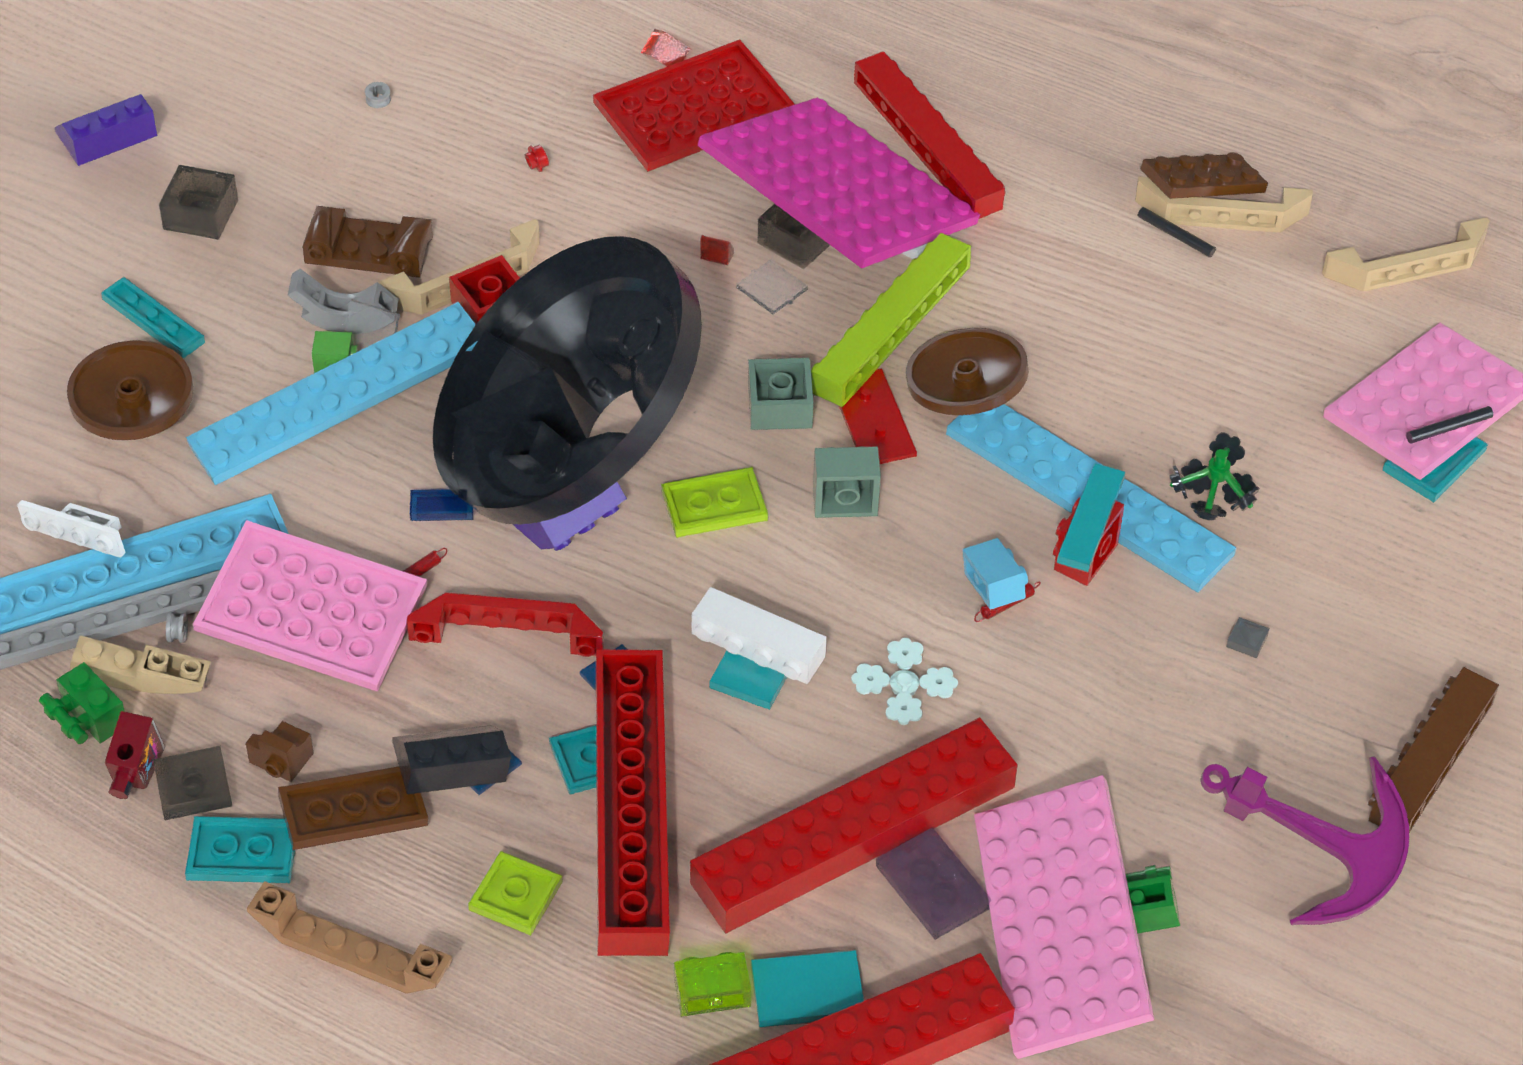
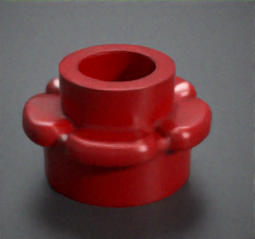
M540 144L528 147V153H525L528 166L531 170L537 168L538 172H542V168L549 166V161L543 147Z

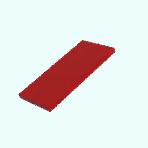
M882 368L877 369L843 407L839 406L855 447H878L880 464L917 457L916 448Z

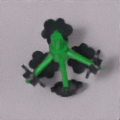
M1225 432L1219 433L1216 436V441L1210 443L1209 448L1213 453L1208 466H1203L1198 459H1192L1189 461L1188 466L1181 468V474L1184 477H1180L1176 465L1173 466L1175 474L1169 475L1171 479L1170 486L1174 487L1176 493L1182 491L1185 499L1188 498L1185 489H1193V492L1198 495L1203 493L1204 490L1210 489L1207 502L1198 501L1197 503H1191L1190 506L1198 517L1212 521L1218 516L1225 517L1227 514L1225 510L1221 509V506L1213 504L1218 483L1227 482L1222 486V491L1225 493L1224 500L1226 503L1234 504L1231 506L1232 511L1237 510L1239 507L1242 511H1245L1247 508H1252L1253 504L1258 500L1254 495L1259 492L1260 488L1252 481V476L1250 474L1242 476L1239 473L1232 474L1230 472V466H1233L1236 460L1244 458L1245 449L1240 446L1241 441L1238 437H1230Z

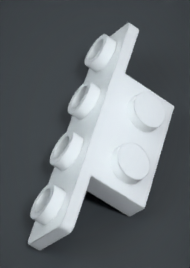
M23 500L17 504L23 525L31 531H37L120 558L126 553L118 532L122 528L118 517L73 503H69L61 512Z

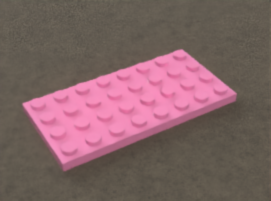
M1101 775L974 814L1002 987L1015 1008L1013 1023L1009 1025L1015 1056L1018 1059L1153 1021L1154 1015L1108 784L1104 776Z

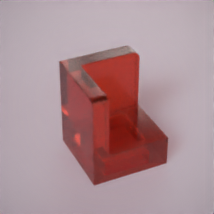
M654 29L641 53L667 67L683 61L690 48L665 31Z

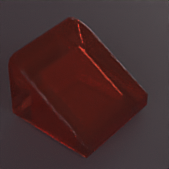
M702 235L700 238V259L728 266L734 254V248L731 243Z

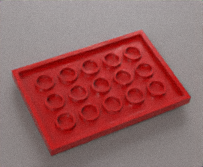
M740 39L593 94L595 106L647 172L702 151L697 146L701 135L795 105Z

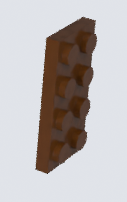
M1233 152L1227 155H1181L1180 157L1172 158L1158 156L1154 159H1143L1140 168L1169 199L1265 193L1268 182L1244 160L1242 155Z
M399 766L278 787V797L293 850L428 826V815L421 793H406Z

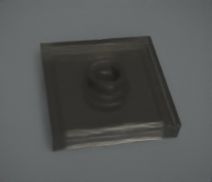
M220 746L153 759L164 820L232 807Z

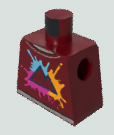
M124 711L120 712L105 759V765L113 780L108 792L116 798L128 799L132 787L138 789H146L165 749V744L153 718Z

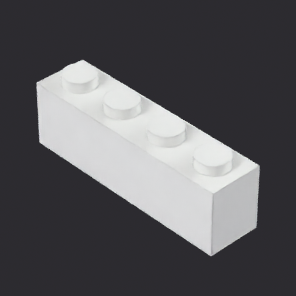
M709 588L692 612V634L700 640L723 647L732 654L746 657L759 666L778 671L789 679L808 684L825 658L826 636L715 588Z

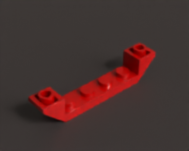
M444 593L407 616L409 641H418L420 643H441L445 623H454L456 625H478L490 628H514L523 631L538 630L553 633H570V654L584 657L596 656V649H604L603 631L575 603Z

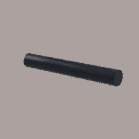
M1145 207L1139 210L1137 215L1139 218L1202 254L1212 257L1215 253L1216 247Z
M1490 406L1430 424L1407 432L1406 438L1412 444L1492 418L1493 410Z

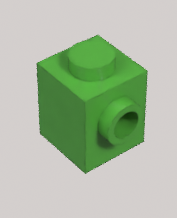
M315 331L312 348L314 373L359 351L358 345H353L352 332Z

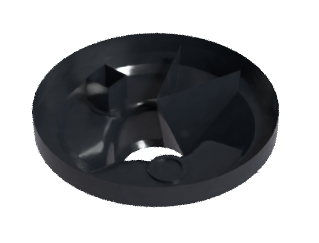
M613 236L592 239L562 250L517 280L496 300L475 325L456 355L439 395L433 424V451L437 469L448 488L481 515L493 521L521 525L538 523L569 513L599 496L622 478L646 454L673 417L690 383L697 362L702 331L701 309L694 286L687 275L650 243L637 238ZM477 342L472 351H466L471 345ZM632 390L633 398L642 417L629 433L606 432L589 437L597 418L603 410L617 397Z

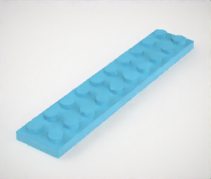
M457 302L187 436L188 445L214 485H217L450 368L460 348L476 324L460 303ZM477 342L471 345L466 351H472Z
M1005 404L978 414L959 415L947 426L946 435L1070 513L1076 500L1083 494L1094 464L1102 465ZM1124 478L1116 501L1124 504L1118 543L1199 593L1235 556L1236 547Z
M268 494L124 539L122 543L126 553L121 558L92 549L0 578V634L220 570L246 520L289 534L272 495Z

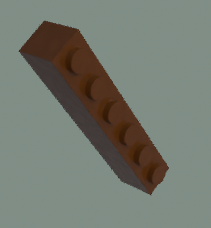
M1465 667L1461 669L1456 678L1450 676L1442 692L1445 694L1442 700L1439 698L1434 700L1428 712L1430 718L1427 722L1424 720L1420 721L1413 735L1416 739L1412 744L1407 742L1404 745L1398 758L1401 762L1397 767L1391 765L1387 771L1404 803L1409 823V833L1493 705L1499 684ZM1373 792L1368 802V806L1372 807L1368 821L1379 826L1381 813L1375 793Z

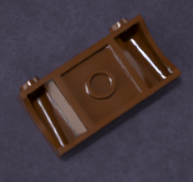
M316 206L302 246L305 264L394 275L405 272L407 276L420 278L425 250L428 242L433 238L432 220L403 216L400 224L348 218L346 217L345 209Z

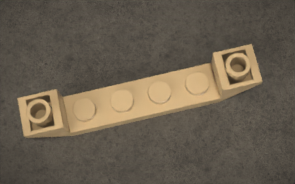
M1138 177L1135 202L1175 225L1280 233L1309 214L1313 190L1283 188L1281 203L1201 197L1169 199L1148 177Z
M1486 217L1461 223L1456 242L1363 263L1354 247L1327 252L1322 274L1325 278L1364 292L1471 268L1485 241L1490 221Z
M533 219L511 228V248L420 285L414 286L405 272L388 277L378 283L399 299L397 310L423 315L452 303L449 283L450 276L502 255L517 275L528 272L540 243L539 222Z

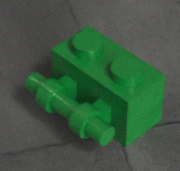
M85 662L56 679L61 699H54L50 693H45L40 697L39 702L44 707V713L51 720H56L61 725L63 734L69 739H74L77 744H83L88 739L86 730L100 744L112 737L120 712L124 711L123 702ZM71 712L75 717H71L68 713Z
M1156 865L1146 866L1143 871L1125 873L1137 934L1180 926L1170 866L1156 868Z

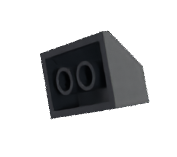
M492 725L392 738L407 794L506 782L511 755L503 730Z

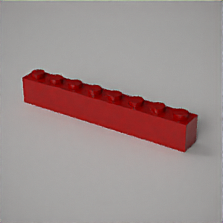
M884 51L856 61L854 84L943 187L947 188L959 200L968 203L974 213L978 212L980 214L979 219L1002 210L1006 194L1003 183L993 176L988 166L978 159L972 148L963 142L958 136L957 131L948 125L943 119L942 114L933 108L928 102L927 97L918 91L913 85L912 80L906 77L899 69L897 63L891 60Z

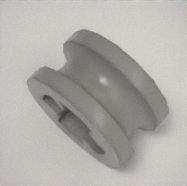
M373 82L365 88L366 103L370 107L383 108L390 103V88L387 84Z
M169 613L166 620L167 642H173L174 639H178L180 643H185L188 632L187 614L182 613L179 617H176L174 613Z

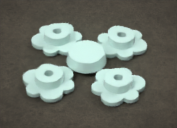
M902 638L900 642L892 641L887 646L889 662L897 663V666L902 669L895 672L891 678L883 672V668L880 665L871 667L865 663L860 664L857 667V673H854L851 677V681L856 684L857 692L863 695L870 692L880 694L882 687H886L890 683L893 693L897 696L887 700L886 717L893 721L898 720L901 725H907L910 721H919L922 718L921 701L917 698H912L919 684L922 688L927 689L929 696L935 697L938 695L941 698L951 697L953 689L958 686V680L953 677V671L947 667H942L939 670L929 668L927 674L921 676L920 681L915 673L908 671V669L912 668L913 664L918 665L922 662L921 654L923 653L922 644L911 642L909 638Z

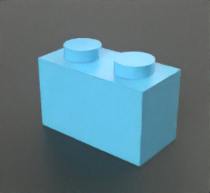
M998 538L962 549L965 575L990 610L1026 598L1025 584H1028L1027 573L1022 565L1018 566L1015 562L1012 551L1009 548L1006 549Z

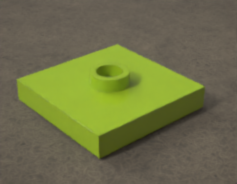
M500 851L468 903L469 911L531 936L563 882L562 875Z

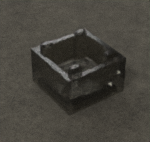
M179 165L159 203L163 230L219 240L238 202L235 175Z
M775 203L758 218L757 243L803 270L830 246Z

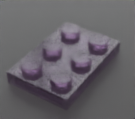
M933 827L876 858L878 870L935 940L990 909L989 903L991 898Z

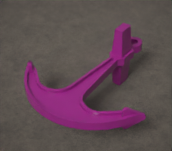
M1375 756L1370 757L1369 761L1373 790L1381 813V820L1376 830L1362 835L1351 833L1268 797L1264 788L1268 777L1249 767L1244 770L1242 775L1230 778L1229 772L1225 767L1219 764H1211L1204 769L1200 781L1204 790L1212 794H1218L1223 791L1227 801L1224 812L1241 821H1244L1248 814L1262 812L1336 857L1346 866L1350 874L1348 891L1342 896L1318 904L1302 915L1291 919V925H1322L1356 917L1375 906L1389 892L1402 872L1407 858L1410 838L1407 813L1393 781ZM1210 775H1217L1221 782H1212Z

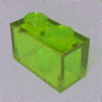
M723 952L717 956L704 958L688 957L682 961L674 962V983L681 1017L751 1007V984L744 952Z

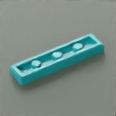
M122 277L101 292L102 300L161 344L177 352L183 359L205 343L203 334L125 277Z
M1094 464L1058 554L1057 563L1086 572L1089 571L1123 484L1125 471Z

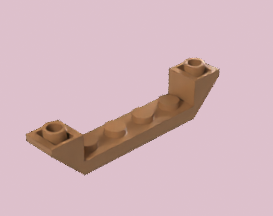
M265 881L247 907V912L282 944L406 994L436 988L452 961L451 955L421 943L414 955L299 910L295 893Z

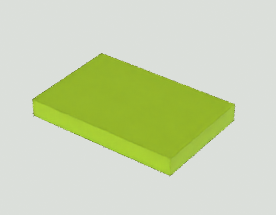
M753 467L661 484L662 495L676 538L768 521V512Z

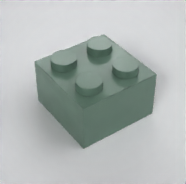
M810 358L748 359L751 430L812 428L814 403Z
M878 447L815 448L813 473L815 518L878 516L881 478Z

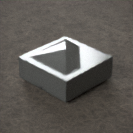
M1239 617L1226 647L1257 658L1267 639L1270 628Z

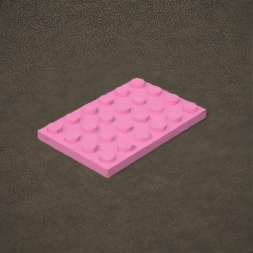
M1439 323L1327 406L1323 417L1421 480L1523 400V373L1444 324ZM1487 406H1490L1493 410V417L1412 444L1406 438L1407 432Z
M246 520L193 623L194 631L378 692L407 630V616L416 611L427 587V579Z

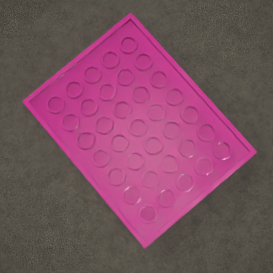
M818 97L701 135L698 141V147L861 269L932 242L940 233L950 235L976 225L980 216L978 212L974 213L968 203L959 200L947 188L934 182L926 173L916 169L905 158L891 151L886 144L873 138L865 129L855 125L844 114L837 112L826 101Z

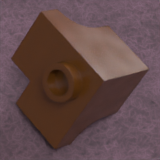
M284 721L273 732L265 730L262 735L253 733L246 742L249 763L264 769L272 777H281L289 782L294 780L314 754L311 734Z

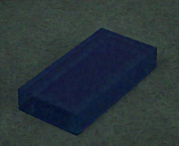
M450 489L411 490L410 521L474 520V509ZM458 489L467 501V489Z

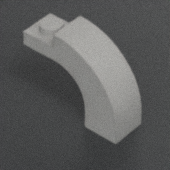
M301 268L292 273L288 296L303 307L301 316L303 319L315 326L333 332L360 334L381 329L395 321L399 301L395 295L378 282L357 293L344 294L334 292L321 285Z

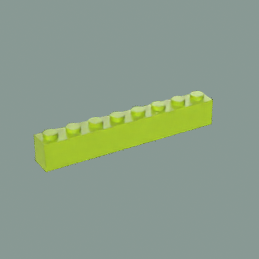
M940 233L932 242H929L918 258H914L910 262L904 273L894 279L891 287L885 293L883 292L879 295L876 303L869 310L863 312L860 320L853 327L847 329L844 337L836 345L831 346L821 362L816 363L812 367L813 394L843 407L970 268L971 245L943 233Z

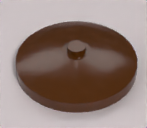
M965 328L943 333L921 345L912 354L907 363L906 380L911 396L921 406L941 414L972 415L995 409L1015 397L1027 381L1029 368L1026 352L1015 338L997 330Z
M141 340L117 342L92 352L76 366L67 385L69 407L75 420L87 431L112 440H137L156 435L168 429L185 414L193 397L192 376L185 360L177 352L164 345Z

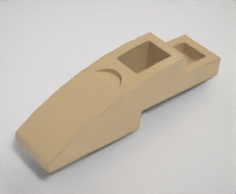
M79 636L71 659L70 669L85 662L97 676L102 677V681L109 687L156 694H183L202 691L211 661L146 645L144 652Z

